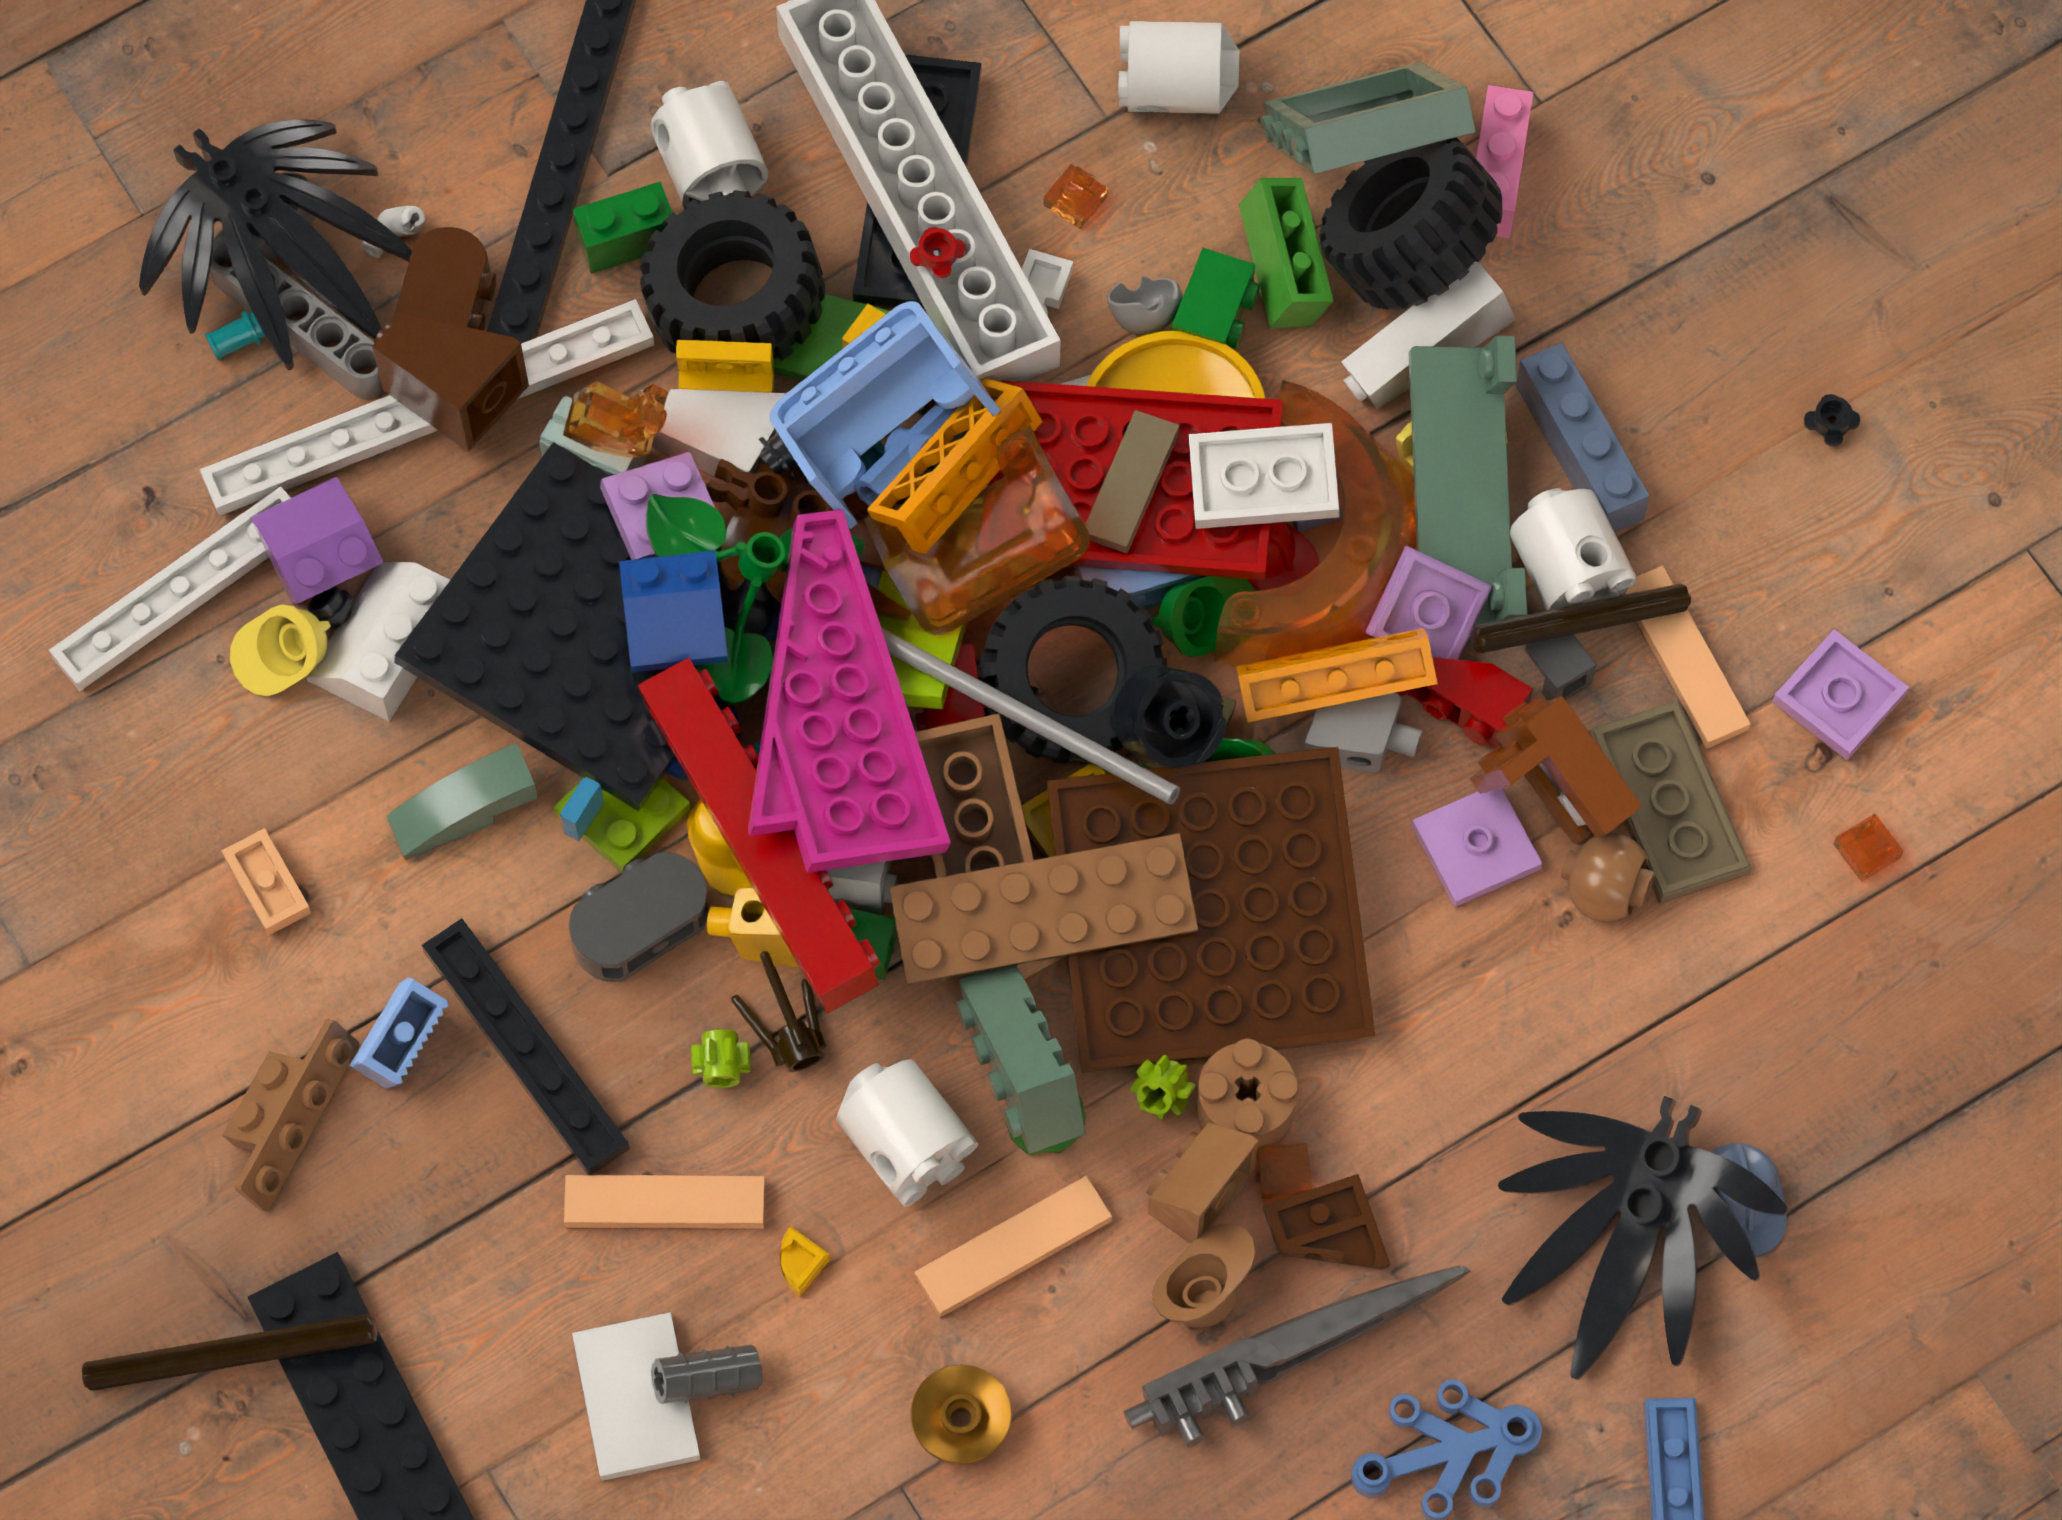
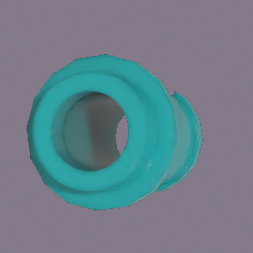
M246 311L241 312L243 317L210 333H205L217 360L256 342L257 346L261 344L260 339L266 336L252 312L247 314Z

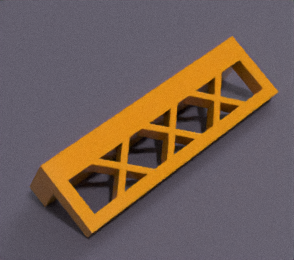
M984 378L981 384L990 396L998 398L995 403L1001 411L992 416L987 408L979 410L983 404L976 395H973L967 404L958 407L868 507L867 511L872 519L898 527L913 551L926 554L1043 422L1023 388ZM969 430L963 438L951 442L957 434ZM940 463L932 472L920 476L927 467ZM910 496L898 511L891 509L898 500Z
M1425 628L1236 666L1248 723L1438 684L1429 638Z

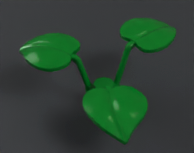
M651 495L646 509V530L650 545L657 557L716 551L723 545L726 539V525L722 515L712 505L690 497ZM793 527L785 531L780 538L772 533L760 532L752 536L747 545L739 541L734 547L716 551L717 561L736 555L740 556L738 562L740 572L746 579L751 581L735 626V632L724 627L728 662L694 666L698 673L704 669L708 671L719 691L717 697L723 703L733 705L749 700L763 687L771 673L773 655L768 640L759 634L743 633L761 584L769 581L777 569L780 572L787 571ZM851 535L859 558L865 548V541Z

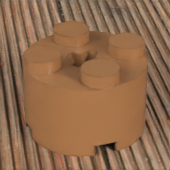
M1248 1038L1217 1051L1206 1062L1199 1078L1197 1113L1201 1128L1203 1129L1209 1122L1250 1134L1259 1140L1257 1153L1265 1152L1275 1147L1289 1132L1296 1108L1298 1082L1289 1062L1273 1048ZM1243 1095L1246 1097L1248 1095H1252L1256 1099L1254 1101L1253 1099L1247 1097L1243 1101H1240L1238 1099V1096Z

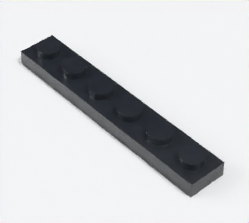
M462 918L422 944L423 952L587 1175H593L630 1149L629 1143Z

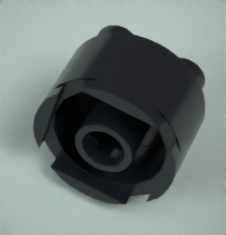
M1146 666L1134 674L1120 690L1115 702L1114 711L1110 716L1112 729L1117 734L1123 747L1130 754L1142 761L1169 768L1187 767L1206 761L1219 747L1226 730V719L1223 718L1221 702H1224L1217 687L1209 679L1198 673L1166 666Z

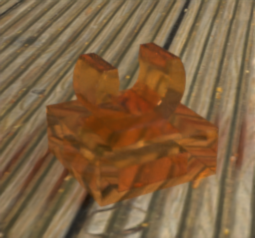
M1070 164L1044 195V206L1081 229L1108 197V188L1095 180L1094 176L1079 166L1075 167Z
M1875 813L1838 835L1833 843L1861 882L1900 859L1903 853V849Z

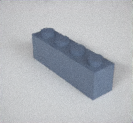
M1563 343L1520 360L1515 386L1574 490L1588 489L1596 494L1614 532L1643 521L1650 495Z

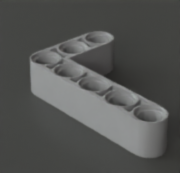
M282 173L284 175H288L309 182L307 178L300 173ZM287 204L309 224L315 219V216L296 205ZM222 230L213 240L210 269L213 282L219 290L251 313L252 311L240 287L233 266H221L225 262L231 261ZM252 235L274 280L286 320L291 346L355 396L370 400L384 394L385 391L382 390L372 348L374 342L275 266L272 262L278 256L260 236ZM294 314H307L300 320H289ZM330 340L341 341L338 345L334 347L323 346L326 342ZM363 367L376 368L368 374L357 373Z

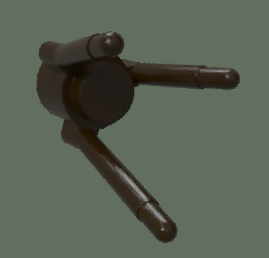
M762 951L760 958L787 1023V1026L778 1032L780 1038L778 1043L740 996L734 995L731 1001L769 1049L776 1066L786 1064L789 1072L806 1069L824 1058L825 1055L822 1049L827 1046L820 1031L812 988L807 979L801 981L809 1027L807 1028L804 1021H797L769 952Z

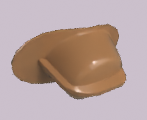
M1220 1224L1207 1229L1198 1236L1155 1282L1152 1290V1301L1160 1316L1172 1322H1183L1190 1330L1198 1327L1214 1326L1225 1320L1236 1304V1289L1245 1280L1253 1267L1256 1256L1254 1239L1246 1229L1236 1224Z

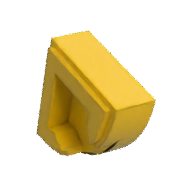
M790 1226L782 1240L780 1263L787 1285L800 1298L830 1261V1254Z

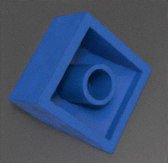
M716 551L619 561L631 673L668 669L688 657L694 666L728 662Z

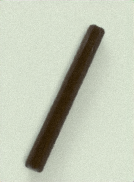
M1675 584L1479 624L1473 628L1470 638L1475 651L1485 653L1685 612L1691 604V596L1686 585Z

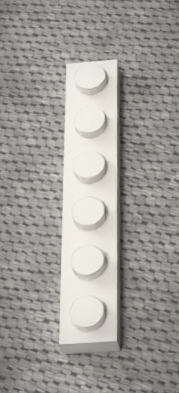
M282 487L273 491L49 649L52 659L79 692L269 558L250 517L290 499V496Z

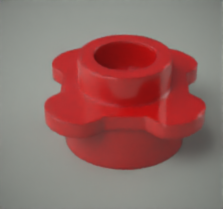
M931 227L925 230L921 236L919 247L913 248L910 251V261L915 266H924L930 269L936 278H946L951 275V266L956 259L962 258L965 255V244L959 239L955 240L949 231ZM935 250H940L942 254L936 256L933 254V252Z

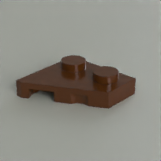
M1358 1174L1266 1204L1263 1207L1279 1255L1374 1269H1384L1390 1265Z

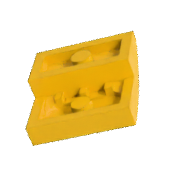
M677 340L678 389L775 393L774 361L771 343Z

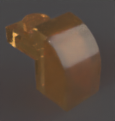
M596 381L574 393L563 436L602 453L622 457L650 454L654 436L661 431L666 421L667 412L664 410L668 391L651 384L637 393L627 396Z

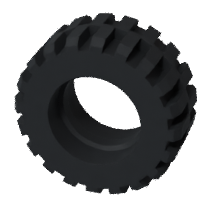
M1457 137L1363 161L1365 164L1357 171L1353 170L1345 178L1346 183L1341 189H1337L1331 198L1332 205L1330 208L1325 209L1322 217L1323 226L1320 227L1322 252L1327 261L1365 303L1387 310L1407 309L1408 304L1418 306L1428 302V297L1434 294L1439 296L1449 290V285L1455 280H1462L1469 273L1468 269L1475 261L1479 262L1486 254L1485 247L1487 244L1494 241L1498 233L1496 224L1501 223L1503 214L1501 190L1497 186L1496 181Z
M734 190L733 196H723L721 191L708 194V200L698 203L694 199L684 204L685 210L679 215L673 212L662 222L664 226L662 232L656 230L647 243L650 252L643 254L640 265L643 274L640 279L641 292L655 329L660 334L663 344L670 352L676 353L677 340L771 343L773 359L779 357L781 361L794 353L792 345L796 342L803 344L812 333L809 323L816 324L819 321L823 310L820 302L825 298L823 272L806 226L802 221L797 220L795 212L786 205L779 204L777 207L774 198L763 194H758L756 199L751 198L749 191ZM751 260L763 263L773 269L765 285L752 297L742 302L717 306L706 304L693 298L695 290L702 279L709 272L725 263Z
M1065 576L1062 580L1052 581V579L1038 583L1034 588L1024 591L1014 598L990 628L980 656L979 669H981V681L1101 746L1116 752L1123 748V745L1111 727L1110 716L1114 711L1115 702L1120 690L1134 674L1146 666L1167 667V658H1163L1161 650L1164 642L1160 631L1153 629L1149 621L1152 617L1144 606L1141 609L1130 600L1133 597L1122 588L1117 591L1108 587L1107 581L1097 578L1088 581L1081 580L1080 576ZM1081 626L1093 630L1106 640L1115 655L1118 668L1115 688L1109 699L1101 707L1090 713L1064 715L1055 712L1045 706L1031 688L1028 678V660L1031 651L1043 635L1055 628ZM991 708L987 710L989 715L998 714L997 711ZM1000 714L1005 737L1013 744L1017 742L1024 747L1026 753L1036 758L1040 756L1052 759V762L1061 764L1068 762H1080V764L1090 762Z

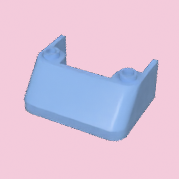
M909 301L892 309L781 397L771 410L770 422L809 483L833 510L843 509L848 527L851 529L857 524V521L844 503L843 498L856 491L854 486L866 472L865 464L860 456L932 399L941 408L952 409L967 404L973 395H976L992 416L1001 410L977 376L920 304Z

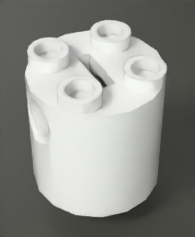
M1130 21L1129 26H1120L1121 62H1128V71H1119L1118 99L1119 107H1128V112L1220 114L1239 87V49L1222 23Z
M717 81L709 86L687 90L685 87H676L663 95L662 102L664 105L658 109L651 119L650 131L682 204L684 205L694 199L699 203L708 200V194L721 191L723 196H733L734 190L749 191L751 198L755 196L767 182L769 171L728 82Z
M1555 488L1544 491L1531 499L1528 503V510L1519 516L1511 526L1509 535L1546 611L1621 596L1636 583V574L1596 494L1592 490L1576 489L1564 491Z
M912 1059L900 1061L890 1067H882L879 1063H875L861 1071L849 1083L836 1117L837 1123L904 1207H908L918 1201L927 1192V1187L934 1181L938 1180L941 1185H945L954 1180L965 1169L960 1160L970 1155L978 1146L975 1137Z

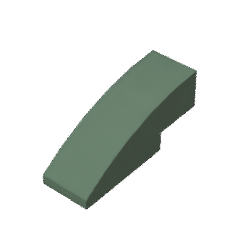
M515 743L446 776L413 796L386 816L403 857L407 860L495 824L493 816L538 799L534 780L519 746Z

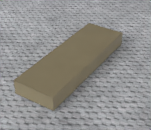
M1136 410L1134 411L1082 531L1083 539L1128 554L1179 436V424Z

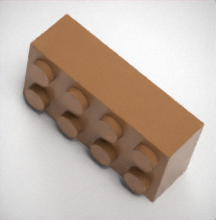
M1000 713L915 732L951 842L946 853L930 855L935 878L1034 860Z

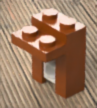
M1541 696L1529 704L1523 702L1503 717L1507 725L1494 734L1502 746L1496 747L1478 761L1482 769L1469 778L1479 793L1482 794L1510 786L1525 776L1573 843L1585 840L1590 836V831H1592L1596 838L1607 835L1642 807L1563 696L1545 701Z

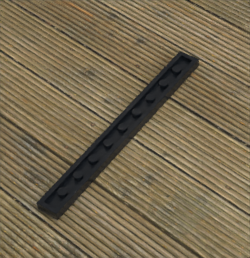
M586 0L487 332L514 337L521 344L537 338L573 217L572 209L575 208L636 0Z

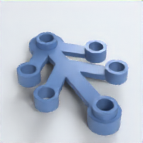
M1447 1380L1438 1389L1436 1400L1439 1408L1449 1414L1460 1412L1487 1427L1479 1431L1467 1433L1420 1409L1419 1402L1412 1395L1400 1394L1390 1404L1389 1418L1391 1422L1400 1428L1410 1427L1439 1443L1386 1459L1376 1453L1362 1455L1355 1461L1352 1468V1486L1360 1495L1367 1498H1376L1383 1495L1389 1489L1391 1479L1447 1463L1435 1488L1429 1490L1424 1495L1421 1504L1422 1514L1427 1520H1446L1450 1516L1453 1507L1452 1498L1474 1455L1496 1448L1485 1473L1473 1479L1469 1490L1470 1499L1476 1506L1481 1508L1492 1507L1499 1499L1501 1493L1500 1484L1514 1456L1526 1455L1538 1445L1542 1434L1540 1420L1532 1410L1521 1405H1510L1502 1410H1498L1469 1395L1466 1386L1462 1382ZM1451 1389L1456 1390L1460 1393L1462 1400L1459 1403L1450 1404L1445 1401L1443 1393ZM1400 1404H1407L1412 1407L1414 1414L1409 1418H1401L1396 1414L1395 1408ZM1512 1422H1519L1524 1425L1526 1433L1519 1437L1513 1436L1509 1433L1507 1426ZM1375 1465L1381 1470L1382 1476L1377 1480H1370L1364 1476L1363 1469L1366 1466ZM1482 1483L1489 1484L1494 1489V1495L1491 1498H1482L1477 1494L1476 1487ZM1433 1498H1440L1445 1502L1446 1510L1441 1513H1434L1429 1509L1427 1503Z

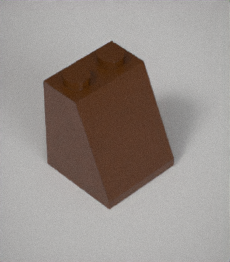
M403 313L393 325L387 324L379 331L372 346L382 390L467 452L475 446L529 387L522 345L514 337Z

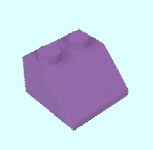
M337 477L250 517L291 603L298 604L384 563L364 520Z

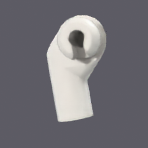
M401 206L384 210L377 220L397 237L403 238L417 234L424 226L426 216L422 209L417 206ZM365 241L360 245L367 254L375 258H380L384 250Z

